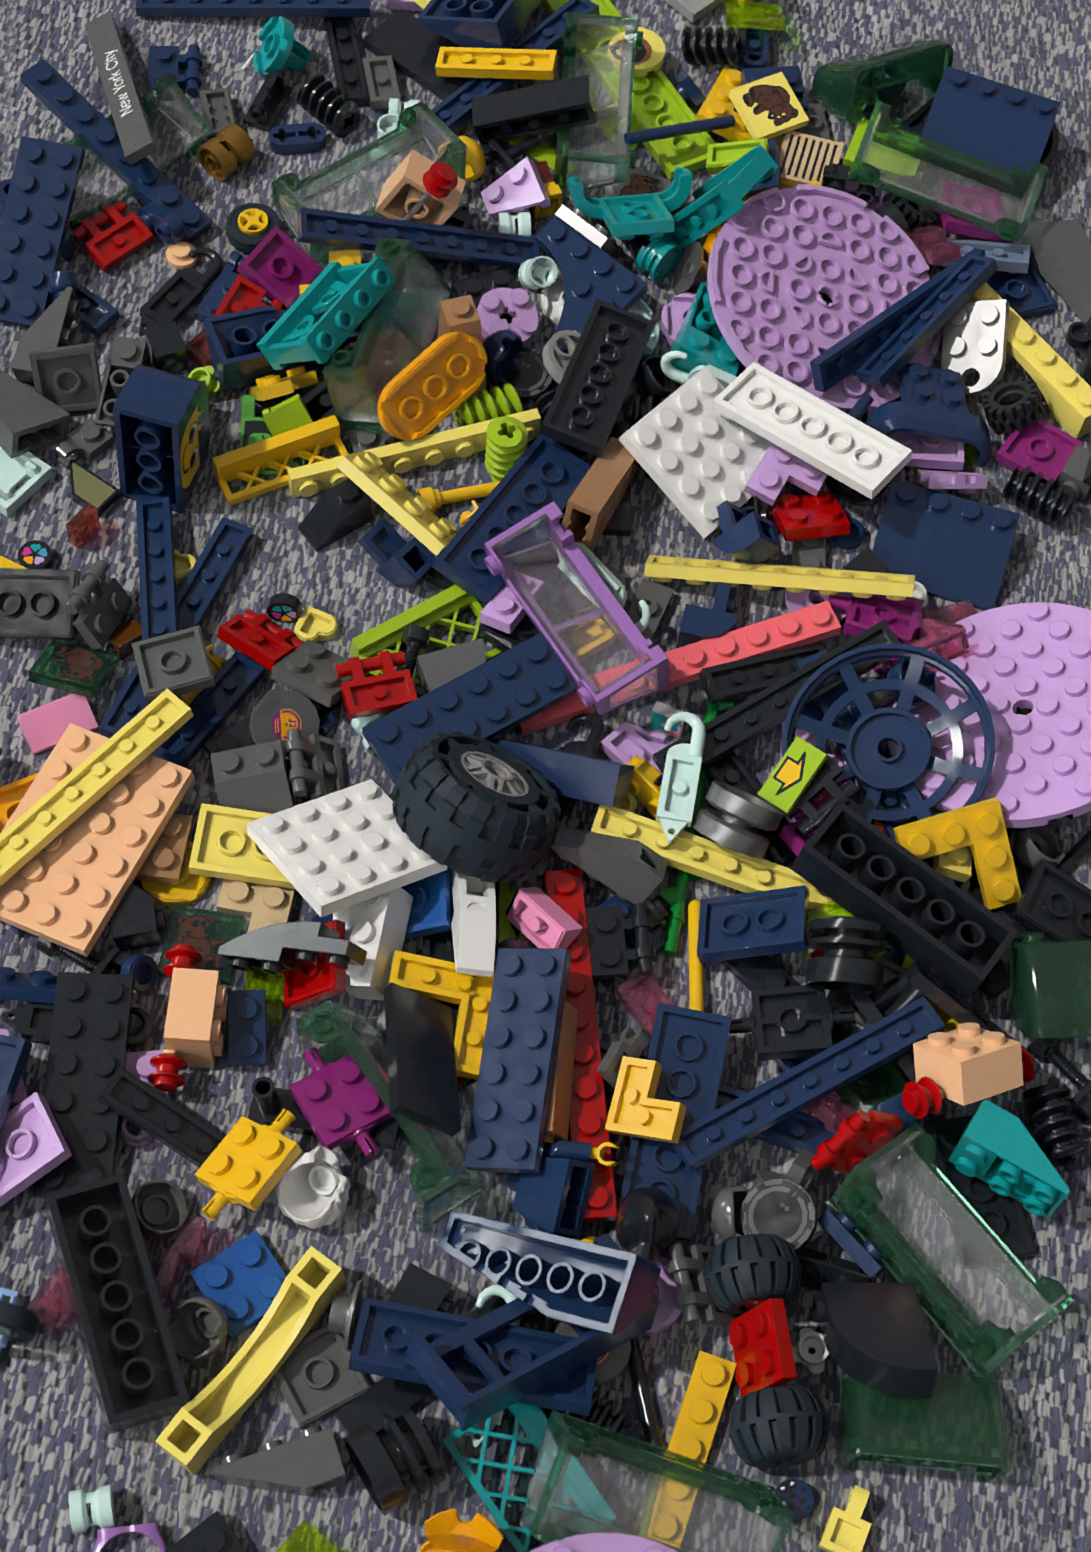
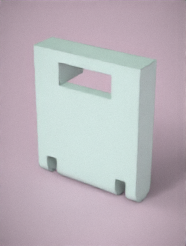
M0 447V513L9 518L53 476L52 467L29 451L11 459ZM27 476L31 478L12 495L11 491Z

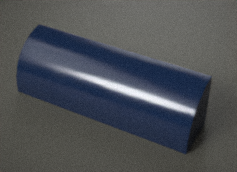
M494 738V744H499L509 749L511 753L529 762L538 773H542L549 781L550 787L555 789L557 795L614 807L623 800L630 786L634 770L632 765L508 739Z

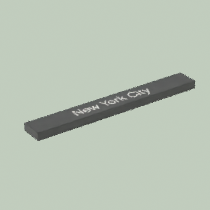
M108 11L84 26L125 158L132 165L156 152L158 149L115 18Z

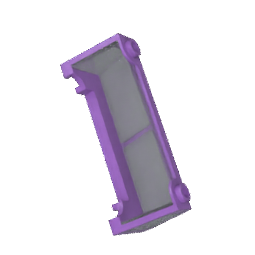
M553 501L484 543L487 554L484 562L493 576L500 575L537 629L542 633L559 660L579 686L577 693L587 708L593 706L600 715L656 693L670 684L668 657L659 645L653 647L652 641L649 638L645 639L574 542L571 530H567L563 523L560 524L559 519L563 517V513Z

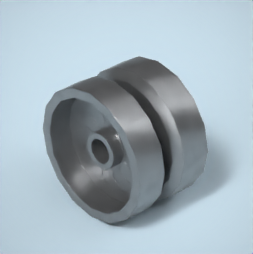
M713 781L706 799L713 807L723 813L708 808L701 809L692 827L728 849L753 858L763 859L771 842L765 834L753 827L765 831H775L784 813L764 800L723 782Z

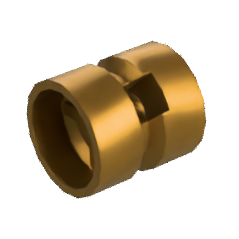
M229 124L216 135V138H211L199 147L197 156L203 169L217 181H224L237 170V167H242L255 156V147L249 135L241 127Z

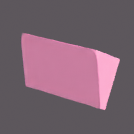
M82 690L20 714L17 717L20 729L33 756L54 748L70 723L92 732L98 730L97 722Z
M538 887L520 888L507 915V919L538 948H567L582 930L580 924Z

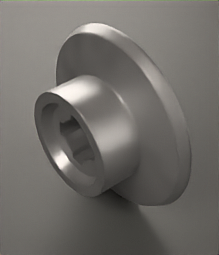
M699 242L690 244L676 265L672 288L675 294L685 293L690 287L698 290L702 282L705 283L707 280L709 260L703 258L704 250Z
M363 1280L357 1282L352 1294L336 1291L330 1310L328 1331L344 1334V1348L347 1351L351 1348L362 1300Z

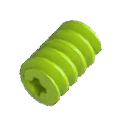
M507 383L503 385L502 391L499 387L494 386L490 389V393L485 389L479 390L477 396L473 393L453 411V418L456 428L523 412V407L519 394L511 384Z
M508 416L497 417L491 420L487 426L485 468L494 482L501 481L527 450L528 433L526 427L521 421Z

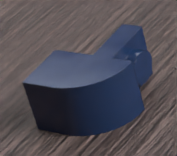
M727 500L716 507L720 519L719 526L723 534L714 539V542L720 551L741 562L759 564L782 549L774 522L754 511L748 514L747 511Z
M385 518L358 541L380 566L376 571L392 584L401 588H408L432 567L436 559L416 537L406 542Z
M718 582L712 609L690 604L685 605L676 648L705 639L717 638L735 630L739 615L732 614L735 599L729 598L731 584Z

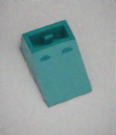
M702 282L670 351L684 352L688 357L686 359H672L671 364L687 373H690L697 366H707L709 364L736 376L741 361L728 346L719 330L709 301L707 284Z
M983 1099L966 1126L948 1161L953 1163L962 1174L969 1177H977L988 1183L990 1189L995 1193L1005 1197L1010 1196L1021 1202L1028 1212L1037 1216H1045L1049 1219L1070 1192L1069 1187L1020 1119L992 1102Z

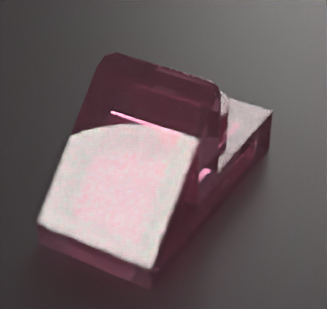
M918 618L922 638L907 644L937 653L949 661L970 652L966 629L963 625L926 618ZM926 665V667H927L929 670H931V669L934 668V667H931V666H929V665Z

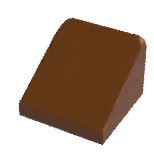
M130 618L119 624L107 640L121 660L134 654L132 643L142 641L141 624Z

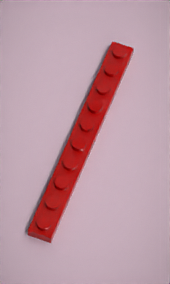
M581 869L546 870L544 876L546 894L582 926L579 935L566 948L572 953L565 1000L578 1010L569 1119L570 1141L591 1143V1147H599L600 1144L610 1143L609 1131L605 1130L607 1112L603 1077L596 1071L601 1063L582 874ZM610 1148L604 1152L606 1161H612ZM590 1158V1162L595 1163V1169L583 1223L616 1221L617 1207L613 1169L601 1164L597 1159Z

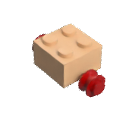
M412 149L383 184L375 211L389 219L443 225L457 210L466 181L458 177L454 169L448 164L433 162Z
M185 944L175 945L173 949L165 952V957L171 961V964L163 967V973L172 979L163 1037L166 1050H163L162 1054L150 1059L149 1063L152 1067L156 1068V1072L150 1073L147 1076V1080L154 1084V1088L163 1092L176 1091L177 1087L185 1084L186 1080L179 1075V1071H183L187 1067L214 1069L216 1056L222 1057L224 1049V1034L221 1033L222 1022H227L228 1018L227 986L221 985L219 971L202 970L194 967V964L202 961V955L196 952L194 947Z
M962 1023L957 1026L956 1030L931 1033L928 1035V1039L913 1043L916 1082L910 1081L905 1084L902 1102L905 1109L918 1119L924 1118L928 1112L931 1114L938 1113L942 1108L943 1098L965 1106L1024 1086V1083L1030 1082L1034 1077L1035 1061L1032 1055L1021 1047V1042L1005 1037L1004 1033L991 1032L981 1028L977 1023Z

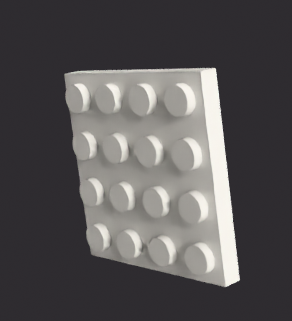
M706 366L618 439L703 539L719 526L720 519L716 507L727 500L740 508L753 496L744 491L745 486L771 444L767 439L713 409V400L725 388Z
M372 779L247 823V834L320 917L432 876L448 868V866H442L431 859V856L422 849L419 850L410 841L409 836L402 832L393 813V801Z

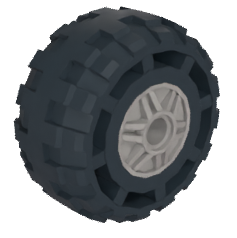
M454 731L447 732L446 734L441 732L431 735L428 740L419 743L418 747L414 748L408 757L393 788V813L398 826L403 833L409 836L410 841L419 850L425 851L431 856V859L442 866L446 865L456 870V873L467 877H476L485 882L494 883L501 881L505 883L516 881L527 874L530 869L534 870L545 856L560 826V821L558 820L561 811L560 801L555 789L550 787L549 781L544 775L538 773L525 759L511 753L509 749L473 734L465 735L462 732Z

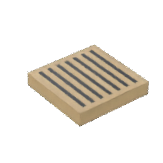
M795 131L785 133L779 152L781 184L796 187L797 184H807L816 179L821 184L825 165L831 166V163L839 164L844 143Z

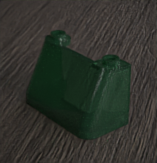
M941 39L904 42L822 65L814 74L812 95L851 124L864 121L865 115L862 112L869 103H878L879 89L919 79V84L925 89L929 88V94L935 98L946 66L952 67L953 48Z
M1035 931L1023 932L1022 938L1013 939L1010 944L1011 1025L1025 1035L1034 1038L1091 1036V940L1054 942L1044 938L1043 932Z
M842 1370L840 1373L838 1469L858 1471L859 1464H872L873 1460V1468L881 1469L884 1464L960 1471V1476L969 1477L973 1472H976V1482L997 1484L1010 1470L1009 1447L1000 1383L992 1379V1375L987 1372H970L968 1376L937 1373L932 1398H905L873 1390L854 1380Z

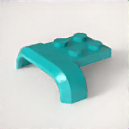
M676 167L674 169L673 182L662 192L592 198L585 195L583 185L579 182L578 176L567 178L569 194L578 209L591 218L603 219L613 237L619 240L634 239L635 235L647 234L649 237H662L666 235V232H674V218L670 212L679 208L688 198L692 188V174L688 168Z

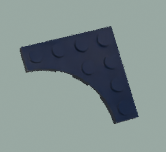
M557 216L535 235L536 243L556 263L564 283L563 311L553 335L562 330H572L582 334L597 299L628 311L648 291L646 282ZM557 345L560 351L568 354L565 348Z

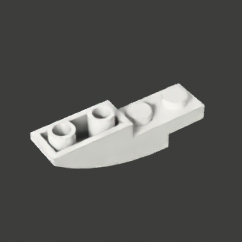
M451 868L454 906L451 929L456 973L492 977L496 942L495 882L481 881L479 878L472 876L467 877L456 873V870Z

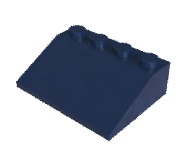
M431 0L417 17L418 24L464 47L508 49L543 0Z
M946 66L915 154L1029 191L1061 103Z
M893 479L872 551L891 573L915 575V581L921 583L926 588L927 595L985 611L993 609L995 606L1020 514Z

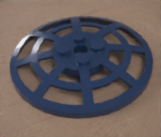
M879 643L858 647L838 655L821 666L807 679L796 694L787 713L782 733V757L794 741L796 728L816 735L815 747L819 745L825 752L827 740L846 746L848 764L840 767L843 774L834 782L839 784L855 776L862 784L869 787L863 805L857 804L850 799L851 803L848 807L870 823L872 820L900 821L915 816L918 820L931 817L932 814L929 809L938 804L947 795L957 778L977 782L973 793L963 807L979 802L991 778L995 760V731L992 716L983 695L974 682L957 665L943 656L921 647L901 643ZM877 658H904L910 660L905 680L878 679L861 684L852 665ZM924 664L934 667L950 677L964 690L969 699L951 710L937 694L918 684ZM840 672L849 691L842 694L831 705L821 722L802 715L805 705L815 691L830 677ZM883 690L901 691L896 708L874 709L867 694ZM914 696H918L931 704L941 716L923 725L916 716L909 713ZM854 701L862 717L853 725L850 732L832 726L840 712ZM977 712L981 721L984 735V761L982 768L962 764L963 740L958 723ZM946 729H949L952 740L951 761L931 756L930 738ZM890 741L897 744L899 750L894 757L884 758L879 754V747L884 742ZM926 770L946 775L939 788L931 796L923 800L915 783L924 775ZM902 790L911 806L907 809L896 811L876 810L882 792Z

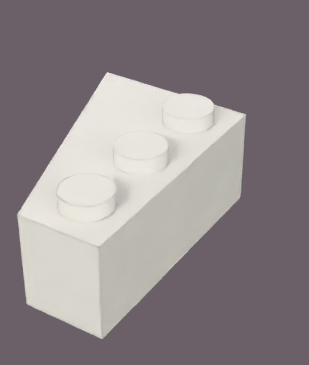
M401 887L333 913V920L337 919L345 922V940H349L367 951L364 966L349 964L348 969H345V988L357 998L384 1000V988L388 986L395 950L402 951L413 896Z

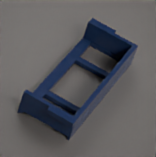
M607 1233L594 1239L593 1244L622 1251ZM653 1294L650 1307L617 1336L568 1323L579 1337L504 1376L476 1342L537 1311L530 1304L517 1298L431 1343H428L418 1329L411 1332L404 1364L415 1368L460 1423V1430L463 1432L650 1330L660 1301ZM462 1349L491 1383L472 1394L443 1361V1359Z

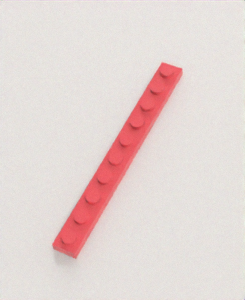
M825 601L727 632L717 638L705 639L664 652L668 657L670 684L658 692L699 680L698 674L702 668L801 647L840 635L841 625L829 601ZM635 661L588 676V679L598 693L640 668V665ZM644 675L609 698L610 704L653 687V683L647 675ZM575 693L520 723L518 726L522 735H526L570 721L573 717L582 713H595L596 710L593 706L587 708L578 693Z

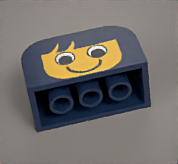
M139 364L131 372L113 406L121 497L135 501L169 496L172 511L183 514L206 464L209 452L208 387L205 382Z

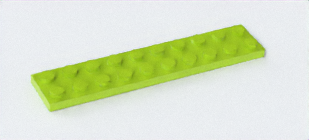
M543 0L541 3L551 15L569 0ZM589 0L599 6L600 15L570 38L569 42L613 103L619 102L627 111H632L636 114L639 130L694 121L696 116L661 69L656 72L654 70L648 72L647 76L634 77L618 72L614 68V64L611 61L609 63L607 58L609 39L615 32L622 28H627L629 25L610 0ZM708 132L643 142L669 180L674 179V169L676 167L688 168L690 172L706 167L708 144H716Z

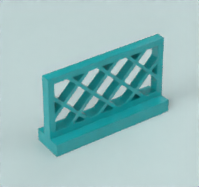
M516 1402L507 1407L515 1418L513 1435L489 1431L491 1417L486 1420L485 1430L474 1429L480 1424L478 1423L463 1432L459 1427L442 1439V1443L516 1552L528 1551L530 1535L554 1540L569 1537L560 1535L563 1510L582 1515L590 1527L582 1534L598 1533L616 1519L539 1406ZM519 1425L528 1438L517 1436ZM467 1433L484 1436L480 1459L463 1457L454 1442ZM488 1437L512 1441L508 1464L484 1460ZM516 1442L534 1445L539 1453L536 1469L512 1465ZM542 1459L551 1472L541 1470ZM467 1463L479 1465L477 1477ZM483 1466L507 1470L503 1494L489 1492L484 1489L480 1483ZM511 1471L535 1475L531 1499L507 1495ZM540 1476L558 1480L562 1486L560 1504L536 1500ZM566 1493L575 1506L564 1505ZM491 1498L502 1499L500 1511ZM506 1500L531 1504L527 1529L509 1526L504 1518ZM535 1505L559 1509L555 1534L531 1529ZM514 1532L526 1534L524 1546Z

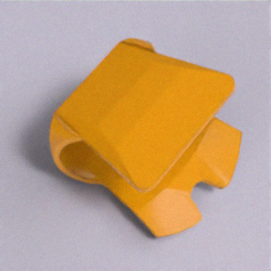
M448 1509L435 1514L425 1521V1535L428 1541L422 1545L419 1552H495L501 1544L503 1534L491 1520L481 1513H477L471 1521H463L460 1519L457 1509Z

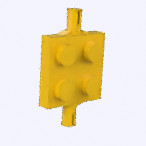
M282 1109V1112L274 1122L268 1126L260 1125L242 1116L194 1174L201 1184L213 1189L216 1193L201 1210L206 1217L215 1221L227 1203L241 1204L256 1211L303 1152L297 1142L283 1136L292 1122L296 1120L290 1111Z

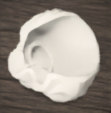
M317 1146L310 1152L301 1153L275 1186L278 1206L283 1215L291 1218L299 1225H304L310 1229L332 1225L346 1212L350 1182L347 1177L343 1176L337 1155L325 1147Z

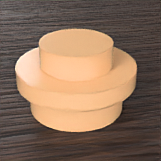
M177 242L167 248L166 260L176 270L190 269L197 261V256L190 258L189 254L196 248L188 242Z

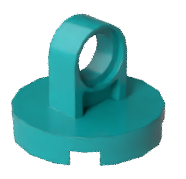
M281 16L279 18L271 17L264 25L258 37L259 40L263 41L260 52L254 50L253 65L255 70L267 76L270 72H274V70L280 71L283 66L298 72L302 71L311 60L309 50L303 44L294 40V25L292 21Z

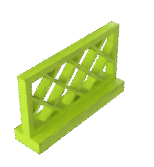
M455 584L352 639L350 654L352 657L358 656L359 659L375 657L378 652L388 650L390 653L399 652L404 629L407 625H418L428 630L435 624L450 627L447 641L430 638L429 645L441 648L459 645L451 643L454 629L473 633L472 641L476 640L477 635H479L480 612L483 608L475 597ZM470 606L477 616L476 625L457 622L458 612ZM453 615V619H452V620L447 619V618H449L450 616ZM396 646L395 651L390 650V648ZM494 648L489 652L485 651L486 662L503 652L498 648ZM420 649L419 655H423L424 649ZM415 668L412 678L413 684L416 687L422 688L420 681L417 679ZM381 670L369 672L375 676L383 674Z

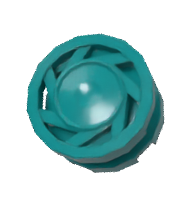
M666 235L650 237L649 241L651 243L647 247L643 245L635 259L636 268L642 273H648L649 278L657 283L661 282L675 269L682 254L681 247L675 242H669V238Z

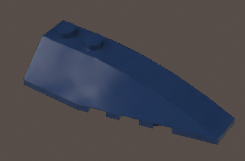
M377 303L325 364H318L316 360L287 363L283 369L274 370L256 344L287 310H275V306H261L203 319L212 366L215 369V374L221 383L223 391L256 384L255 379L274 374V376L280 375L281 378L286 377V370L305 366L306 371L333 363L342 348L351 342L364 341L374 346L406 330V324L395 303Z
M454 1210L450 1212L439 1244L441 1249L477 1270L494 1283L502 1286L547 1317L615 1336L650 1307L662 1269L637 1254Z

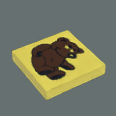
M782 72L733 88L729 92L728 96L752 139H771L807 126L809 118Z

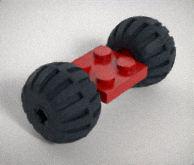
M766 1233L737 1236L716 1245L710 1251L705 1264L704 1282L709 1296L720 1310L733 1315H741L729 1322V1340L733 1346L735 1363H737L735 1376L741 1398L734 1404L729 1418L731 1442L735 1452L745 1464L755 1468H778L804 1463L818 1457L825 1449L829 1437V1418L822 1401L811 1389L803 1386H782L797 1378L785 1306L791 1303L798 1294L802 1270L798 1256L788 1241L778 1235Z

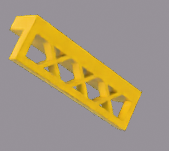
M332 415L213 457L214 476L228 506L289 485L288 469L292 468L288 467L291 459L301 457L309 460L308 464L328 460L318 455L322 448L335 445L340 456L348 455L340 438V424L336 416ZM271 468L279 471L277 477L273 480L267 481L258 478L260 471L263 469ZM235 479L248 482L245 490L233 494L227 482Z

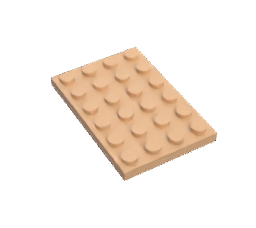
M70 723L1 833L110 738ZM150 754L0 887V921L88 957L109 922L110 917L194 780L195 776L192 770Z

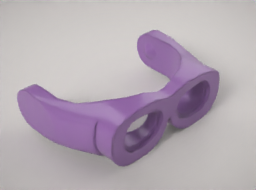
M147 1523L98 1529V1539L96 1540L93 1552H103L111 1541L129 1533L140 1534L150 1538L156 1543L160 1552H165L167 1547L160 1532L159 1523Z

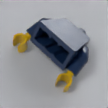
M559 1140L549 1145L543 1151L540 1174H509L508 1187L516 1192L513 1204L514 1210L525 1217V1224L529 1229L578 1240L573 1238V1236H580L595 1169V1163L590 1162V1158L597 1159L605 1166L614 1167L619 1162L606 1161L604 1152L608 1148L620 1149V1147L609 1142L602 1143L599 1147H591V1143ZM588 1236L578 1241L593 1244L596 1237Z

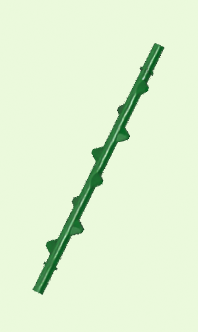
M707 698L704 719H701L703 724L718 717L719 712L733 708L734 701L728 700L710 704ZM689 725L688 730L692 732V727ZM703 769L700 770L691 827H685L683 830L694 835H698V831L692 825L699 810L710 809L703 803L707 783V775ZM679 869L676 872L674 886L660 889L658 895L670 906L669 915L666 917L668 925L662 954L668 957H675L677 955L681 926L685 923L683 915L689 882L703 879Z

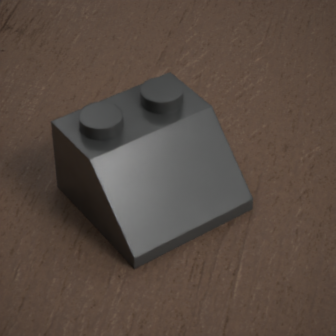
M281 740L211 754L214 783L220 806L271 814L294 807L292 786L288 783V761Z

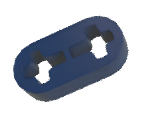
M317 123L279 125L272 128L269 132V147L278 155L315 153L321 151L326 146V131L322 125ZM285 138V142H280V139Z

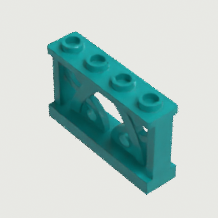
M759 144L698 187L692 193L695 199L673 216L674 232H666L669 242H675L681 249H684L737 213L745 205L742 198L753 187L779 169L771 155Z
M374 257L369 263L341 266L338 261L330 262L256 345L274 370L283 369L287 363L316 360L318 364H325L396 283V279L381 257Z

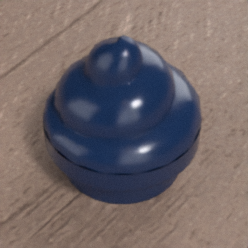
M54 271L50 274L51 279L47 282L50 293L56 299L67 287H72L75 295L80 289V281L77 280L76 273L72 271Z

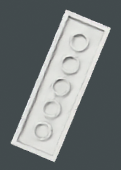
M755 362L746 368L713 400L714 410L871 500L912 459L911 449Z

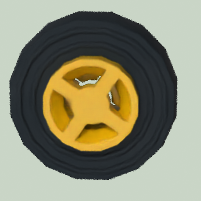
M261 203L239 205L227 217L226 235L230 244L235 249L250 254L275 226L281 229V221L277 212L267 205Z

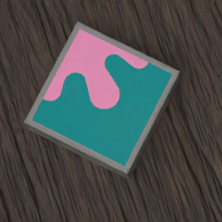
M656 701L651 712L649 727L680 739L685 731L686 722L674 724L669 732L665 731L664 727L666 721L672 715L683 711Z

